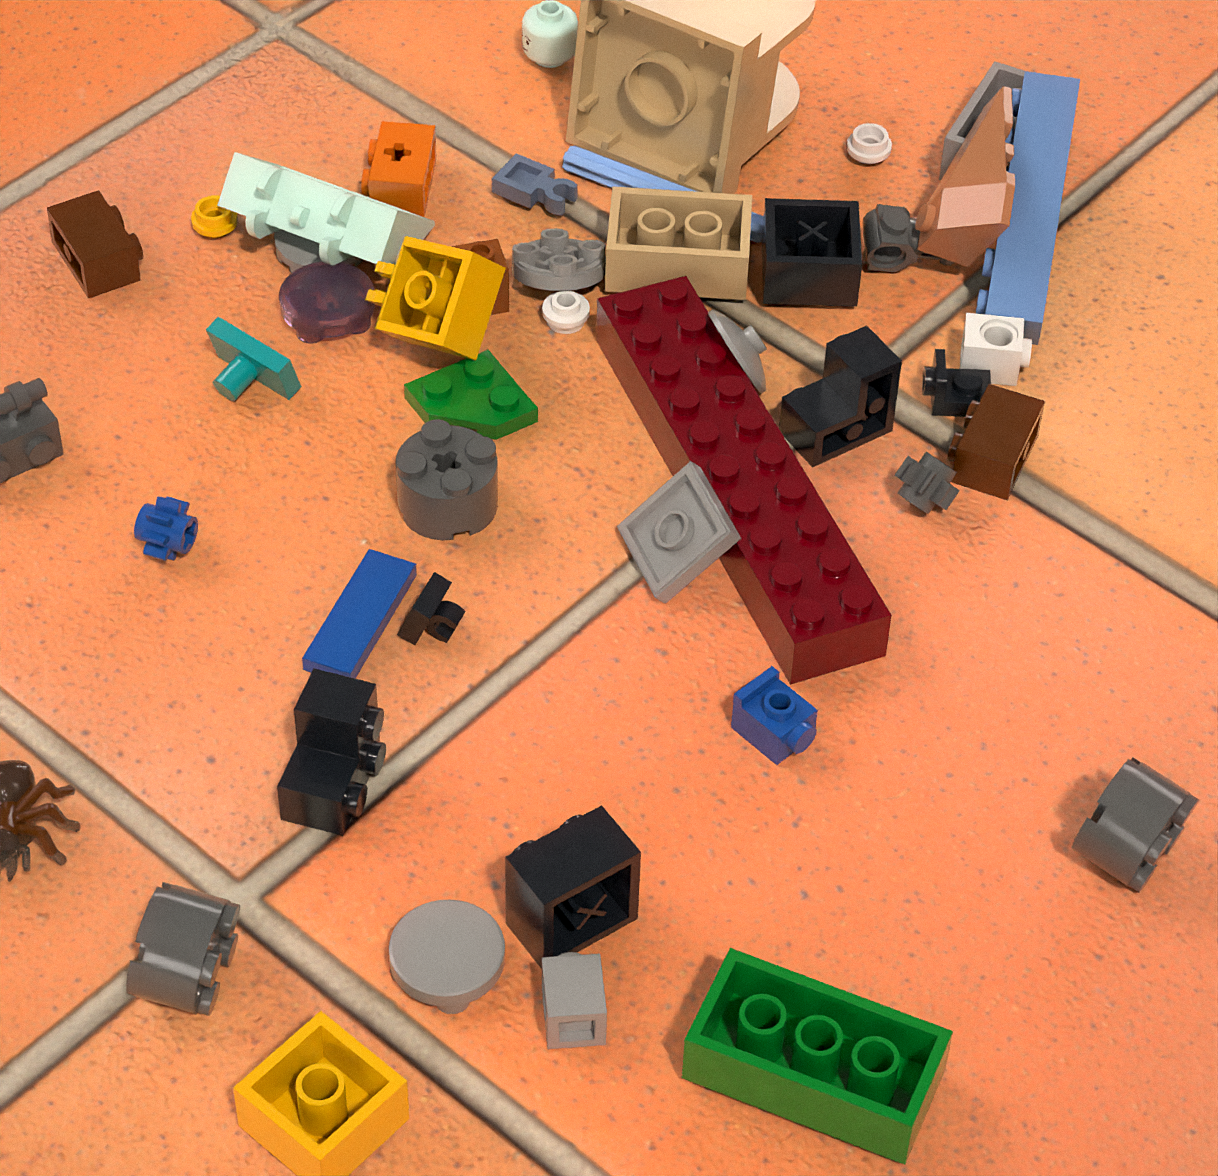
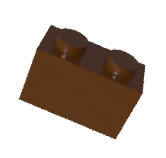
M99 190L47 207L52 243L88 299L141 281L138 261L142 260L144 256L139 239L135 233H127L119 209L116 205L109 206Z
M988 384L980 402L972 400L964 420V428H966L964 434L956 432L952 439L947 460L954 462L953 470L957 474L951 482L1008 501L1039 436L1045 401Z

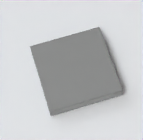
M691 461L617 525L654 597L665 604L741 539L701 467Z

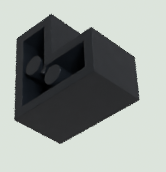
M867 325L827 342L823 379L805 387L796 388L789 394L782 396L779 430L812 468L892 432L902 360Z
M313 668L294 708L297 745L277 785L280 818L283 821L343 836L351 817H359L364 809L368 792L366 784L370 775H378L385 760L386 744L380 742L384 709L378 707L375 683Z

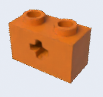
M381 121L378 138L370 139L368 165L371 166V169H363L361 194L425 217L436 165L435 125Z

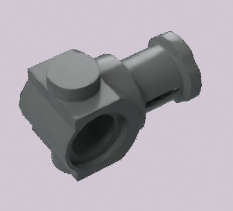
M877 204L876 208L868 212L863 218L865 249L862 257L867 264V270L897 272L910 264H914L918 258L939 260L941 264L951 266L954 262L917 250L920 231L916 230L915 227L917 218H911L909 211L905 207Z

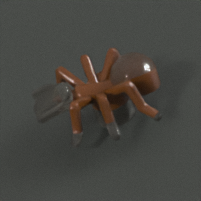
M14 759L0 761V873L4 868L6 869L8 882L13 879L19 865L18 858L21 854L23 870L26 872L30 871L31 852L27 845L35 837L40 841L46 854L57 864L64 865L67 862L66 856L57 849L48 831L42 826H37L35 819L47 815L52 817L56 824L63 829L75 832L80 831V823L67 819L54 803H46L32 808L34 803L45 792L53 799L58 800L74 795L75 788L72 785L57 788L49 778L41 779L36 784L31 766L24 761Z

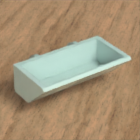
M234 152L217 206L246 216V230L249 235L261 239L282 229L320 243L319 256L321 261L332 266L352 256L375 264L378 261L395 264L405 236L423 240L435 226V221L287 167Z

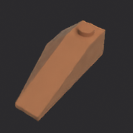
M1003 86L984 106L930 200L921 207L915 224L916 230L920 231L917 250L969 267L1010 226L1015 191V174L1007 172L1006 167L1007 163L1014 157V145L1005 141L1013 126L1011 88Z

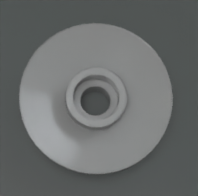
M712 309L708 312L711 320L751 382L762 394L766 391V379L759 354L767 350L766 346L752 325L742 330L724 314Z

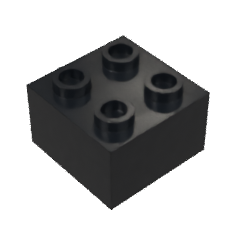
M765 198L762 229L763 304L857 306L862 270L859 201Z
M601 805L584 815L570 817L560 828L536 841L529 840L520 844L511 854L505 857L506 925L541 969L542 957H557L568 952L577 953L638 919L641 851Z

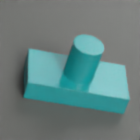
M219 316L206 329L217 356L229 363L212 382L216 390L228 400L235 401L254 379L288 400L302 387L291 360Z

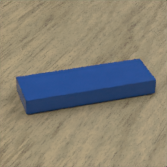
M369 549L302 657L303 670L312 672L313 668L356 679L417 576L416 563Z

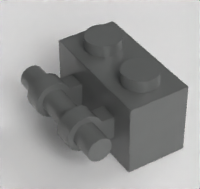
M41 378L25 384L17 381L5 386L4 393L0 394V483L64 455L58 419L42 400V398L48 396V392Z

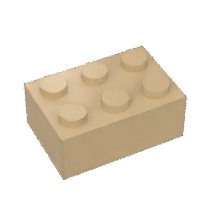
M612 186L606 244L605 291L624 292L687 276L699 297L746 300L752 195Z

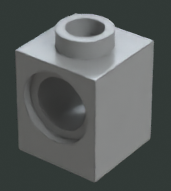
M568 952L557 957H542V999L547 1049L606 1045L607 1008L600 953L582 955L576 952Z

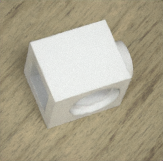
M966 313L961 344L960 369L990 370L991 384L1017 386L1020 367L1029 368L1032 339L1023 338L1024 318Z

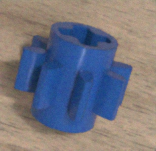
M158 496L156 505L146 503L142 506L136 518L134 535L137 540L146 542L143 550L144 555L164 561L167 559L174 561L177 552L186 554L191 550L198 532V520L196 517L187 515L190 505L188 502L168 496L166 498Z

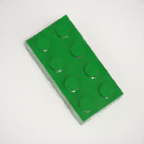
M730 948L684 1039L682 1078L905 1165L945 1072L953 1031Z

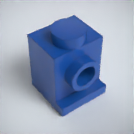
M771 666L734 693L731 728L774 764L778 765L791 754L802 753L813 742L817 733L816 720L818 710L779 679L780 672Z

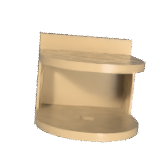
M581 0L566 142L698 192L734 194L738 188L741 166L788 126L797 113L800 99L799 85L791 71L779 61L780 51L802 34L811 24L816 0Z

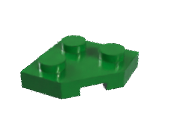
M489 350L478 353L477 360L466 358L404 384L405 399L424 423L440 419L453 426L476 429L477 433L482 436L497 440L538 422V407Z

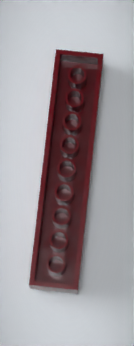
M687 276L597 298L596 341L672 476L690 461L701 467L741 537L719 559L789 684H795L885 657L892 617L890 611L743 368L720 335Z

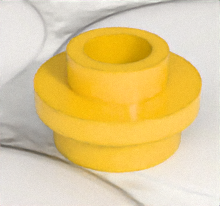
M206 196L195 205V209L191 214L192 227L203 236L211 238L222 237L236 228L238 215L236 212L217 206L220 196Z

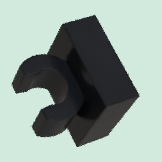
M434 572L397 635L416 645L425 628H427L428 632L435 639L447 643L466 612L454 602L442 601L452 582Z

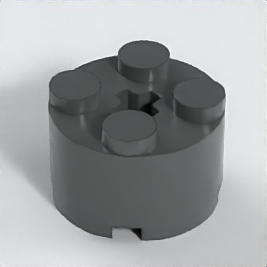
M436 419L423 424L421 431L409 437L401 445L395 462L397 501L399 509L403 514V520L412 531L434 540H454L453 533L469 530V535L471 536L482 531L491 523L498 508V460L496 445L492 439L482 436L471 429L452 426L444 420Z
M1132 757L1131 760L1128 759L1106 787L1097 801L1099 803L1091 819L1086 818L1071 848L1123 884L1141 892L1157 868L1156 862L1163 853L1167 855L1179 839L1185 828L1183 825L1194 811L1199 799L1145 763Z
M162 882V888L157 887L154 891L138 930L135 942L141 943L138 960L142 961V964L130 960L126 982L127 994L190 1013L210 1016L220 988V982L215 981L220 965L224 967L230 966L237 946L238 934L233 932L237 924L240 905L224 898Z

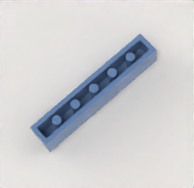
M1025 71L1022 89H1012L1013 116L1017 117L1016 128L1011 129L1005 141L1014 145V157L1010 161L1009 168H1006L1007 172L1015 174V191L1010 226L997 238L996 249H986L982 276L991 277L989 290L979 289L976 314L1024 318L1023 338L1032 339V344L1038 345L1044 318L1080 79Z

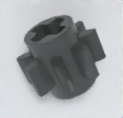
M928 452L924 453L919 462L907 456L895 473V476L904 482L897 493L927 514L930 513L935 504L947 510L960 491L950 484L957 472Z

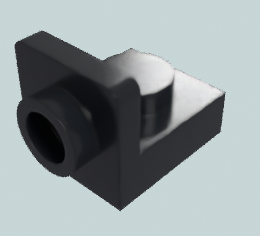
M935 349L932 367L924 366L922 393L923 396H931L932 416L965 417L971 401L976 400L980 402L988 384H991L990 370L946 368L945 349Z

